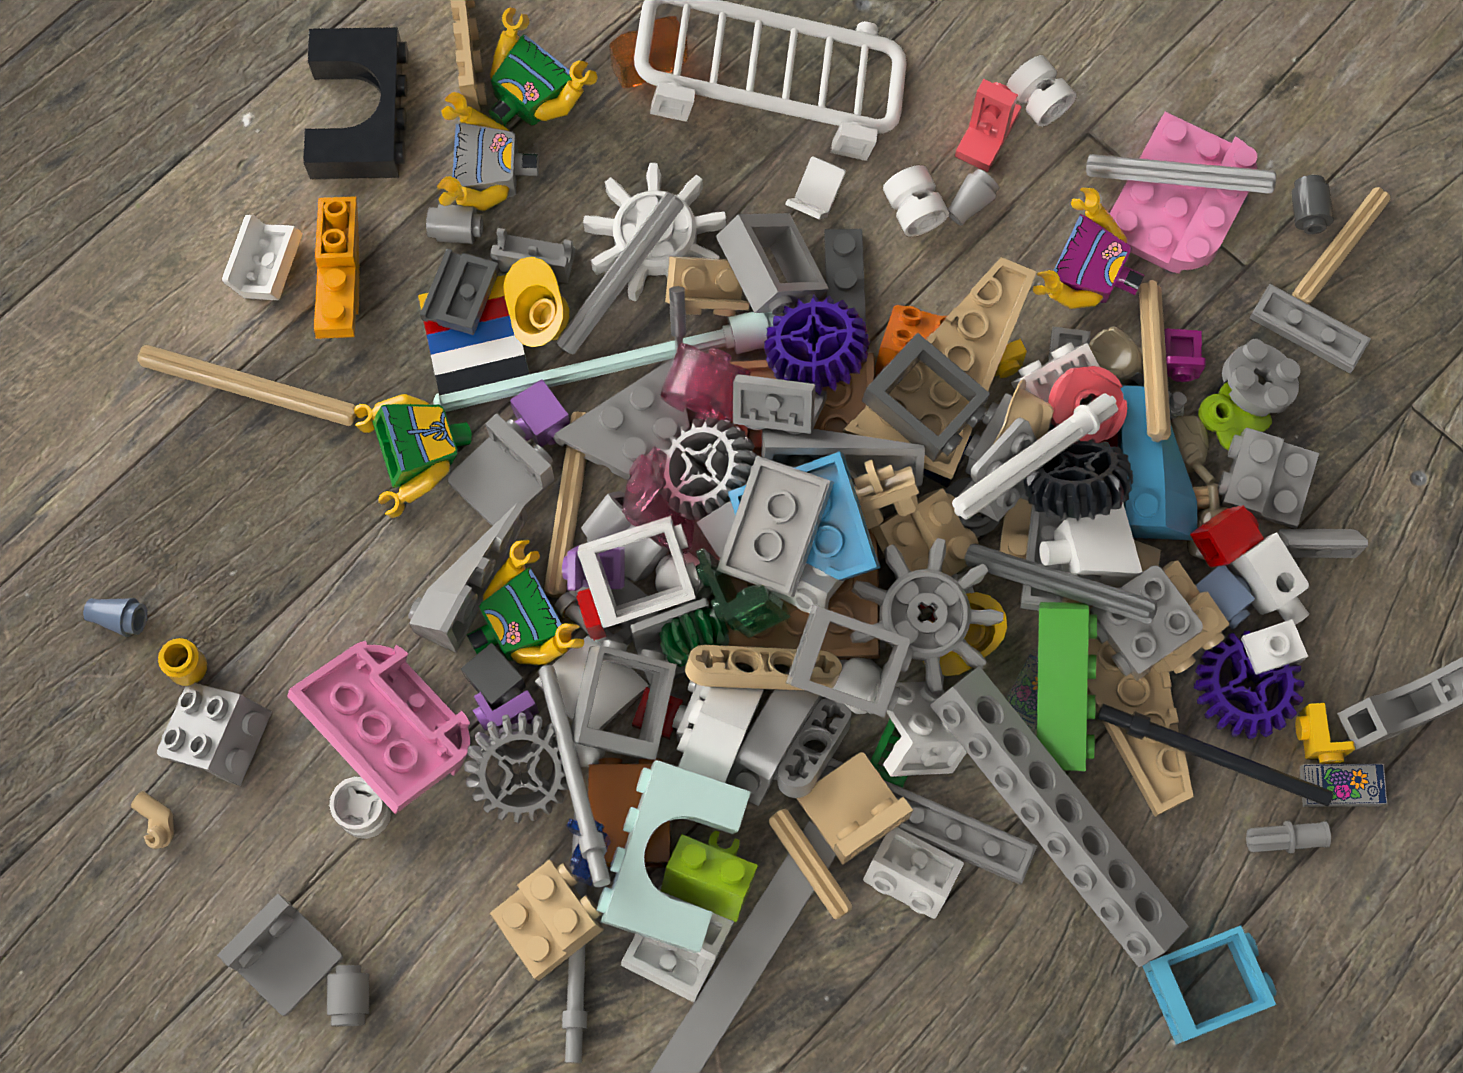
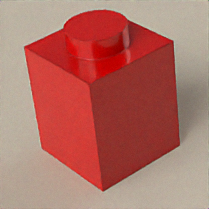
M1244 505L1224 509L1190 533L1191 538L1209 567L1229 565L1264 540L1258 529L1257 519Z

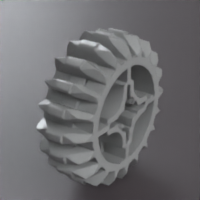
M707 417L706 421L703 422L702 420L694 419L692 428L680 426L681 436L679 438L669 436L672 443L669 450H661L666 459L664 462L656 464L659 471L663 472L656 479L659 485L663 487L660 494L669 502L668 505L672 510L681 513V516L688 520L696 519L700 521L727 502H731L728 491L747 484L757 454L752 452L755 445L747 438L745 431L738 426L734 427V424L728 420L721 419L719 421L716 418Z
M519 713L518 723L511 724L509 715L505 714L502 716L503 727L498 728L496 723L490 721L487 723L490 736L477 732L475 740L480 746L473 745L468 747L467 754L473 760L464 763V770L471 773L466 778V785L470 788H476L472 793L475 802L486 799L483 805L486 813L499 807L498 819L502 821L507 817L508 812H513L514 822L518 824L522 820L521 813L529 812V818L535 822L537 820V809L541 808L544 813L550 815L552 813V806L549 801L552 800L562 804L564 795L560 790H569L556 737H553L555 730L552 723L542 730V717L538 715L533 718L530 725L527 724L525 713ZM514 740H529L525 746L518 749H513L505 744ZM544 748L554 761L553 770L548 780L542 777L541 771L536 767L540 760V753ZM491 755L497 758L498 765L504 769L500 776V783L496 787L491 783L486 774V766ZM518 762L520 766L521 762L527 763L528 771L521 773L520 770L519 774L513 772L512 765ZM521 787L534 791L526 795H511L516 789Z

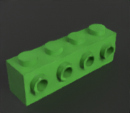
M1040 602L1037 738L1063 770L1086 771V759H1094L1095 735L1087 734V719H1095L1096 695H1087L1088 679H1096V655L1088 654V639H1097V614H1089V605L1085 603Z

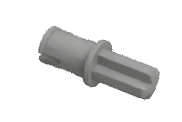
M1285 821L1282 826L1248 829L1246 844L1249 851L1253 853L1286 850L1288 854H1293L1295 849L1330 847L1331 832L1328 823L1325 821L1294 825L1290 821Z

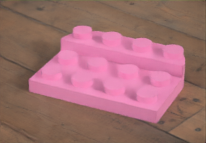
M1164 112L1139 158L1257 169L1256 151L1241 139L1235 137L1233 142L1230 143L1167 112ZM1127 180L1110 215L1127 237V244L1132 248L1130 253L1165 270L1180 274L1181 270L1197 269L1204 265L1208 266L1212 262L1249 191Z
M362 641L353 645L291 687L287 697L396 814L448 774L454 776L460 770L467 756V749L470 746V733L468 730L470 722L463 711L455 715L406 663L408 653L398 645L394 649L382 645H367L366 641Z

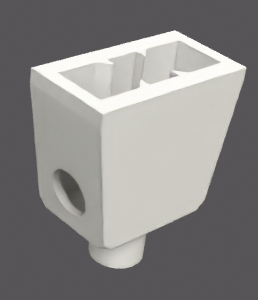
M1123 502L1120 509H1111L1110 515L1107 516L1098 514L1094 520L1089 517L1081 518L1079 521L1076 518H1067L1054 531L1053 541H1044L1040 544L1039 554L1043 565L1061 564L1064 572L1112 587L1121 588L1143 573Z
M1277 532L1265 537L1264 540L1235 561L1225 565L1234 576L1239 575L1248 583L1252 591L1251 595L1255 598L1251 604L1260 614L1264 615L1277 610L1285 622L1293 619L1295 625L1309 616V612L1297 597L1309 588V583Z

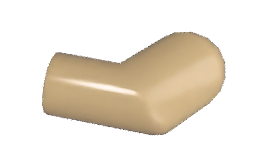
M142 791L134 798L131 808L148 819V835L144 836L146 845L152 849L164 848L169 845L174 836L172 811Z

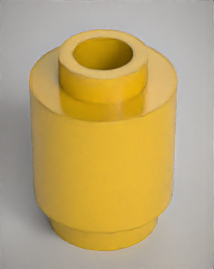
M177 638L170 640L159 652L158 663L161 670L178 685L190 686L198 683L207 671V660L204 654L187 639Z

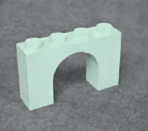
M656 760L652 764L651 769L644 767L636 788V791L642 793L638 809L634 807L629 809L623 831L629 832L625 848L617 847L610 867V871L616 872L612 888L604 887L597 911L603 913L602 923L686 951L700 953L713 912L672 899L661 893L652 884L647 875L644 863L645 848L650 836L657 827L667 821L676 819L695 821L730 834L738 832L751 792Z

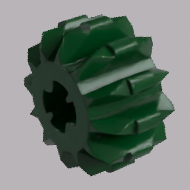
M709 608L705 610L697 609L694 612L685 613L680 617L673 618L671 622L664 624L659 633L663 654L667 656L669 663L677 664V667L686 665L691 651L697 646H727L730 643L727 634L729 631L725 620H722L720 612Z

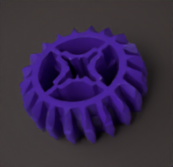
M813 295L811 302L805 304L798 298L797 307L793 309L784 305V316H774L773 326L767 328V340L764 341V350L767 355L768 366L774 372L775 377L779 380L815 384V391L819 395L823 387L830 386L836 392L839 381L850 384V373L860 374L861 363L867 362V349H869L870 341L868 334H866L865 322L859 317L855 307L848 309V305L844 300L834 304V300L830 295L823 302H819L815 295Z
M1244 631L1243 634L1241 635V638H1242L1244 635L1249 634V633H1251V632H1250V631ZM1230 633L1226 637V644L1221 641L1212 648L1213 651L1206 650L1201 656L1205 664H1199L1195 669V673L1202 677V679L1195 681L1194 689L1205 691V693L1197 698V704L1205 705L1209 703L1210 708L1204 714L1205 718H1212L1216 714L1220 718L1216 725L1219 730H1222L1227 724L1232 725V737H1237L1243 728L1248 739H1254L1257 736L1258 730L1264 737H1268L1273 733V727L1282 730L1287 725L1285 718L1293 719L1297 715V711L1293 706L1300 705L1303 702V697L1295 691L1301 690L1305 686V681L1293 678V676L1301 671V666H1290L1287 664L1255 674L1241 638L1239 640L1234 633ZM1231 659L1233 664L1231 669L1233 681H1229L1226 686L1220 687V668L1223 662ZM1245 678H1248V682L1251 680L1254 684L1260 683L1252 692L1250 687L1248 689H1245L1244 686L1238 687ZM1277 683L1278 699L1276 705L1271 711H1267L1265 702L1268 700L1265 690L1272 684ZM1236 700L1241 702L1245 706L1247 713L1238 710L1228 701Z

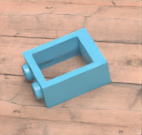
M1242 926L1159 957L1142 966L1175 1044L1187 1041L1276 1005L1273 996H1276L1274 983L1267 972L1262 973L1255 958L1259 956L1257 945L1250 933H1244ZM1228 944L1253 1002L1195 1025L1170 966Z

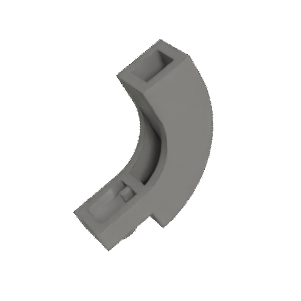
M1463 657L1418 680L1386 693L1368 697L1337 713L1350 741H1354L1355 750L1385 741L1463 707Z
M775 689L734 760L736 762L725 783L750 791L748 801L759 806L778 772L780 763L823 696L803 690Z

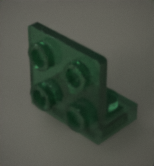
M704 548L696 551L700 564L695 566L696 571L705 587L711 586L715 595V599L711 601L713 610L721 622L726 621L733 631L738 630L750 638L791 617L785 603L764 585L760 587L757 585L749 586L737 593L730 576L717 571L720 561Z

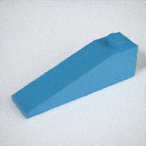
M1123 386L1120 389L1123 393V400H1127V415L1122 427L1118 431V447H1120L1121 453L1128 455L1131 470L1133 471L1132 491L1129 493V500L1123 502L1133 538L1193 540L1190 533L1197 529V498L1172 426L1171 436L1168 440L1152 441V438L1147 435L1144 386Z

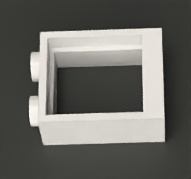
M671 516L579 545L577 553L603 628L696 599L695 587L701 585L694 562L686 563L682 549L688 547L687 539L682 525L674 526ZM665 533L682 585L616 606L599 553Z

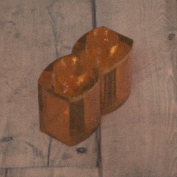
M666 16L655 20L649 63L657 71L665 73L674 71L681 26L676 16ZM638 30L626 32L609 44L611 67L622 88L636 87L646 82L637 73L634 63ZM687 36L682 65L688 60Z

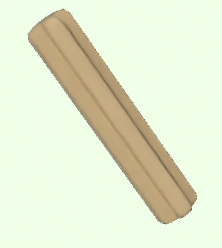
M782 809L772 815L769 819L770 826L834 919H838L847 914L852 909L851 902L789 811Z

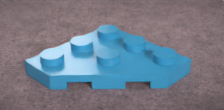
M839 451L795 467V469L834 482L806 563L840 581L879 569V562L844 453ZM746 485L728 491L735 516Z

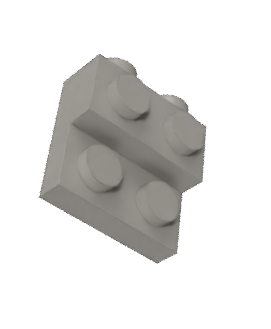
M1245 428L1240 436L1234 435L1229 447L1228 457L1233 458L1229 473L1223 471L1218 484L1219 494L1222 495L1220 506L1233 508L1244 505L1257 518L1293 529L1297 528L1319 453L1284 443L1283 438Z

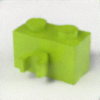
M717 830L710 835L708 845L681 834L667 864L661 892L737 922L750 892L758 865L737 857L740 846L739 839L735 838L730 848L724 849L719 847L717 841L720 832Z

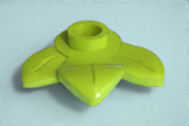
M1228 382L1222 385L1218 394L1210 395L1202 401L1198 417H1200L1207 430L1216 432L1221 446L1229 451L1234 435L1240 436L1245 428L1264 432L1272 424V418L1270 413L1266 417L1255 416L1241 409L1229 396L1232 389ZM1216 407L1220 409L1222 418L1217 415Z

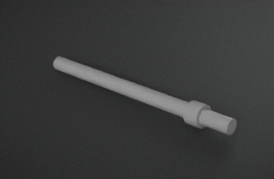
M546 665L539 669V675L581 837L578 839L582 857L588 861L594 886L603 887L610 883L604 854L607 851L603 834L597 832L555 668L552 665Z
M574 813L572 872L578 879V883L574 887L583 898L587 895L588 864L587 859L582 857L578 839L581 837L576 814ZM586 944L571 955L568 961L567 1011H563L562 1029H566L565 1063H582L583 1030L587 1029L588 1014L587 1011H583Z

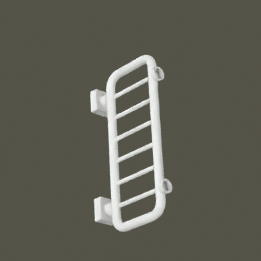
M645 0L642 6L634 54L635 69L639 76L647 83L657 86L650 114L687 122L694 103L695 95L837 125L839 128L832 140L831 153L867 161L876 144L877 134L891 131L899 123L901 117L907 65L906 55L895 41L878 36V26L871 22L859 23L855 31L722 0ZM661 4L683 7L673 74L657 71L649 63L656 11ZM690 9L719 15L710 82L680 76ZM726 17L755 23L746 90L717 84ZM762 25L791 31L782 98L753 92ZM798 33L826 39L818 106L789 100ZM833 41L862 47L854 114L825 108ZM869 49L884 52L892 60L887 113L882 119L861 116Z

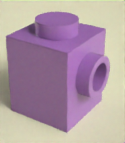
M543 379L510 400L513 413L518 419L515 422L526 434L524 437L526 441L532 438L536 445L541 447L547 443L553 445L556 443L553 439L555 433L570 424L568 413Z

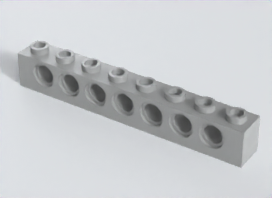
M978 666L930 704V707L1136 965L1140 967L1165 953L1189 926L982 668Z

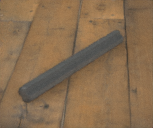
M971 544L965 555L966 565L974 568L984 564L988 568V573L1138 621L1151 623L1157 612V602L1153 599L978 544Z

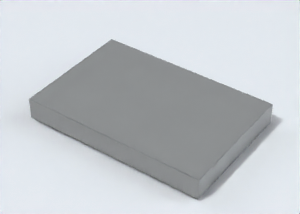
M756 456L717 571L794 598L834 482Z

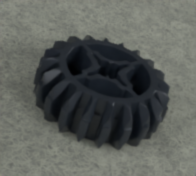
M1094 439L1089 441L1078 440L1023 479L1028 503L1034 505L1035 511L1045 512L1049 518L1059 516L1061 521L1067 518H1076L1079 521L1085 517L1094 520L1098 514L1110 515L1111 509H1120L1122 502L1129 500V493L1132 491L1131 484H1133V471L1131 470L1128 455L1121 453L1120 447H1110L1109 442L1096 443Z

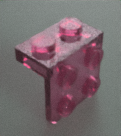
M654 446L647 456L640 454L629 470L631 477L627 480L622 513L625 514L626 519L635 527L671 516L674 526L681 524L688 547L682 549L684 554H687L692 548L695 520H688L681 516V513L672 510L668 505L669 502L658 493L663 486L667 454ZM665 533L657 534L658 540L666 548L670 549Z

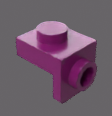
M1164 328L1167 377H1171L1176 382H1190L1194 379H1199L1206 367V359L1202 358V331Z

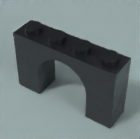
M398 27L309 29L308 64L314 80L357 79L373 85L381 93L376 110L361 124L348 128L305 129L303 163L310 179L399 178V164H405L406 161L405 143L400 141V130H406L407 127L406 109L401 108V97H407L408 93L406 74L402 75V64H408L409 53L407 42L401 41Z

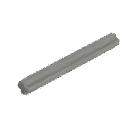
M1096 154L1089 155L1086 164V173L1089 177L1260 193H1273L1276 185V172L1270 170Z
M669 192L664 194L557 339V344L564 351L572 355L576 353L684 207L680 199Z

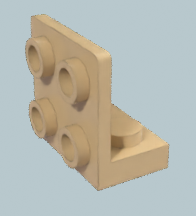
M863 752L858 753L820 779L808 795L797 798L842 864H845L907 821L913 811L904 797L897 800Z

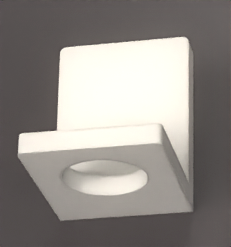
M811 157L795 197L787 199L785 205L817 219L827 218L846 170L819 158Z
M1293 619L1246 634L1241 638L1255 674L1287 664L1290 666L1300 665L1308 657Z

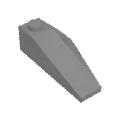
M762 429L761 457L795 468L840 451L844 453L854 487L856 486L854 478L867 474L865 462L869 460L874 461L877 470L892 465L895 472L911 466L917 486L922 485L925 457L924 445L813 429L811 434L803 433L800 435L788 434L784 430Z

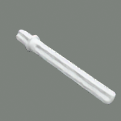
M1104 393L1089 404L1076 407L1072 416L956 497L952 503L956 515L969 519L1086 434H1095L1099 430L1100 424L1117 413L1118 407L1115 397Z

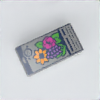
M1303 764L1300 766V779L1334 792L1328 807L1385 806L1387 804L1384 764ZM1302 797L1303 807H1327Z

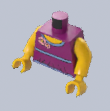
M1080 188L1086 196L1085 203L1080 199H1072L1071 206L1075 210L1085 211L1086 216L1080 214L1054 270L1037 273L1038 276L1045 280V286H1033V292L1036 295L1048 294L1051 299L1069 309L1092 307L1099 303H1106L1114 286L1136 295L1145 276L1124 266L1132 248L1127 244V237L1114 218L1100 203V195L1094 188Z

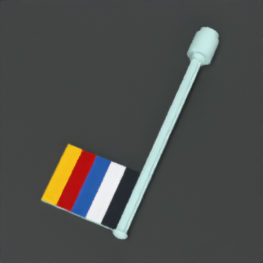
M506 275L497 277L474 335L439 326L437 322L430 320L428 322L424 321L439 392L435 395L433 404L441 405L445 412L518 395L541 379L549 388L672 359L676 352L674 340L529 374L523 344L515 337L505 301L504 283ZM428 293L418 295L421 310ZM754 311L730 316L728 317L729 325L722 326L721 330L683 338V355L727 346V348L734 347L736 354L764 348V341L767 340V328L773 326V318L776 315H773L772 312L754 313Z

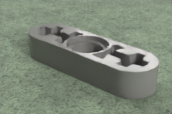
M824 698L815 707L778 767V787L786 796L801 798L808 795L814 788L850 729L852 711L845 704ZM834 713L839 714L840 718L835 717L829 726V731L826 730V717H831ZM810 740H818L826 746V749L821 753L814 754L805 750L804 744ZM800 764H804L803 778L798 777L795 781L789 780V776L797 774Z

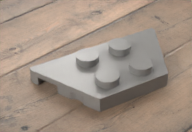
M674 358L556 432L553 438L554 441L561 446L567 444L586 454L585 459L597 465L607 466L612 473L627 481L665 457L661 450H669L672 446L669 436L679 438L681 436L680 426H688L690 428Z

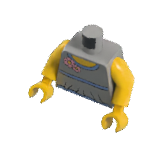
M453 92L445 97V101L453 104L455 109L450 106L444 107L442 109V116L446 120H454L459 117L461 123H456L453 176H446L437 185V188L448 191L443 192L438 198L441 205L449 206L456 201L458 205L474 206L477 210L486 211L506 200L507 197L516 195L517 176H538V153H518L515 133L471 106L467 107V101L462 94Z

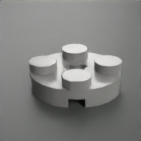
M1252 339L1245 345L1238 347L1227 358L1223 365L1222 378L1223 382L1228 380V384L1232 389L1229 396L1236 405L1252 415L1266 417L1269 413L1279 414L1293 403L1299 391L1297 377L1301 371L1299 365L1293 359L1287 358L1279 350L1259 339ZM1256 374L1261 375L1266 380L1264 385L1258 382L1259 377Z

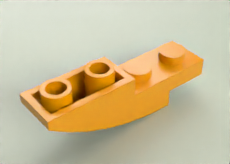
M356 196L318 198L315 247L317 283L314 333L316 339L355 337L356 315H359L360 267Z

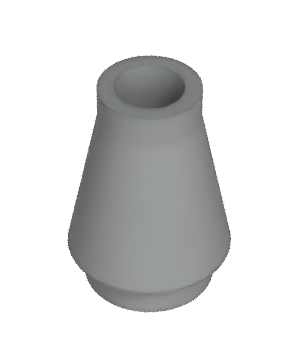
M977 169L973 174L968 173L953 202L948 207L949 217L955 223L962 226L969 218L996 199L995 193L1000 189L999 185L990 175L980 169Z

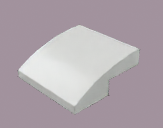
M589 635L584 638L585 643L582 648H571L552 665L555 668L566 714L572 720L589 647L601 645L596 640L593 641ZM603 661L588 727L603 730L619 713L622 715L644 693L645 688H650V686L631 667ZM539 677L535 680V683L544 692L541 679Z
M661 892V893H663L664 895H666V896H668V897H670V898H672V899H675V900H678V901H681V902L690 904V903H688V902H686V901H683V900L678 899V898H676V897H673V896H671V895H669V894H666V893H664V892ZM712 913L700 953L686 951L636 934L622 959L621 966L695 1002L734 921Z

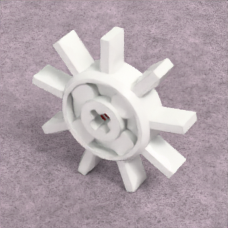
M649 163L646 175L648 191L633 197L611 177L605 181L608 196L620 207L615 219L584 216L585 232L613 236L615 241L614 247L600 253L591 260L592 269L596 275L610 269L661 198L667 193L660 191L662 179L657 163ZM698 175L693 177L676 196L683 202L684 207L628 281L629 300L637 301L643 291L644 282L648 275H665L668 278L669 256L720 259V256L713 251L696 244L697 234L717 231L726 227L725 212L694 216L690 209V204L699 197L703 189L702 178Z

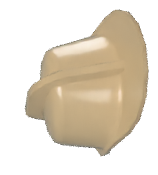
M1022 379L1017 385L1010 401L1004 424L994 443L1018 418H1023L1029 422L1037 440L1048 433L1054 412L1053 407L1043 399L1027 391L1025 379Z

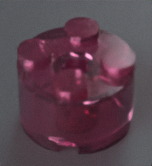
M680 343L662 386L660 398L681 412H684L685 407L697 412L695 418L706 421L707 417H711L719 421L723 419L730 422L733 420V381L737 374L750 376L751 372L746 368L731 364V355L722 350L710 348L707 354L694 346Z

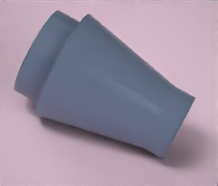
M90 598L84 606L83 616L85 621L96 623L122 636L130 637L132 634L138 635L143 631L147 621V608L135 598Z

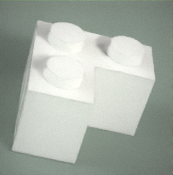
M703 686L699 697L704 698L705 701L696 700L687 721L694 724L693 730L685 728L677 747L678 751L684 753L679 768L725 783L764 689Z

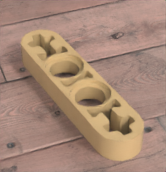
M700 645L693 648L685 666L687 677L692 682L701 686L803 690L787 684L786 681L789 674H782L774 667L775 664H783L791 669L797 649ZM820 650L810 681L834 688L842 671L840 660L832 653ZM735 663H747L754 669V672H743L736 667Z

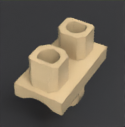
M873 460L865 462L867 474L854 478L856 484L854 488L868 529L876 527L884 521L880 508L894 503L898 515L905 516L918 511L916 495L919 494L911 466L894 472L892 465L877 470Z

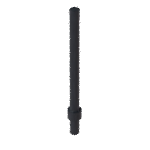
M1102 704L1099 709L1097 719L1126 729V734L1142 740L1144 737H1147L1327 807L1332 801L1334 792L1150 722L1149 716L1136 711L1133 714H1129L1106 704Z

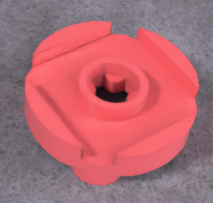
M1097 366L1078 367L1067 370L1054 383L1049 395L1048 403L1054 410L1051 424L1056 427L1072 416L1074 409L1080 405L1081 399H1086L1091 395L1093 397L1092 402L1100 395L1106 393L1109 396H1114L1117 400V413L1100 424V428L1095 434H1086L1079 440L1089 441L1094 439L1096 443L1113 437L1122 427L1127 415V400H1123V393L1120 389L1123 386L1119 379L1110 371Z

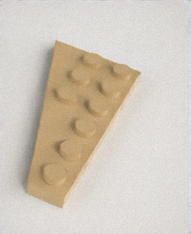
M1001 257L926 340L988 391L1037 272ZM921 360L889 394L937 436L946 429L969 403L965 397ZM867 405L843 430V433L911 443ZM967 424L959 433L963 440L949 456L942 452L933 462L925 455L924 468L952 479L973 428Z
M1063 597V602L1065 603H1082L1076 600ZM1088 639V654L1096 655V679H1088L1087 694L1096 695V711L1099 712L1102 704L1129 714H1133L1136 711L1149 716L1150 722L1179 732L1177 725L1179 720L1177 710L1173 704L1169 672L1157 673L1152 666L1148 674L1136 681L1131 673L1128 676H1124L1112 659L1116 652L1108 641L1101 644L1098 639ZM1103 721L1155 817L1194 797L1185 752L1144 737L1142 740L1126 734V729Z

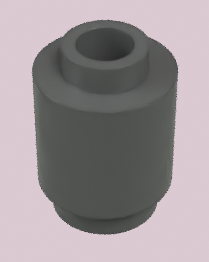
M1307 175L1297 179L1294 182V189L1291 191L1295 226L1300 230H1304L1306 234L1321 233L1334 221L1330 187L1325 183L1324 177L1320 175Z

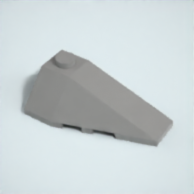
M517 502L427 589L423 598L418 597L414 601L408 618L411 619L409 624L415 634L457 653L480 609L479 605L483 602L482 596L497 571L504 564L512 544L515 543L528 518L525 505Z

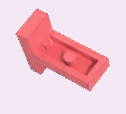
M985 79L982 80L976 92L970 125L956 149V158L986 172L990 170L1020 114L1022 106L1016 104L1018 94L1013 93L1004 84L992 83Z

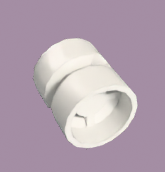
M1043 55L1035 56L1024 63L1014 72L1007 83V87L1013 93L1018 94L1017 101L1021 104L1027 103L1026 112L1040 127L1046 126L1062 116L1076 99V93L1062 78L1056 79V69Z
M923 165L912 166L898 172L887 180L883 187L891 207L898 210L896 217L905 235L911 237L922 235L935 229L949 216V211L941 195L938 192H934L936 185L928 169Z
M351 777L343 780L335 787L331 794L329 805L331 814L337 823L350 835L356 838L368 839L377 836L386 829L391 818V809L362 777Z

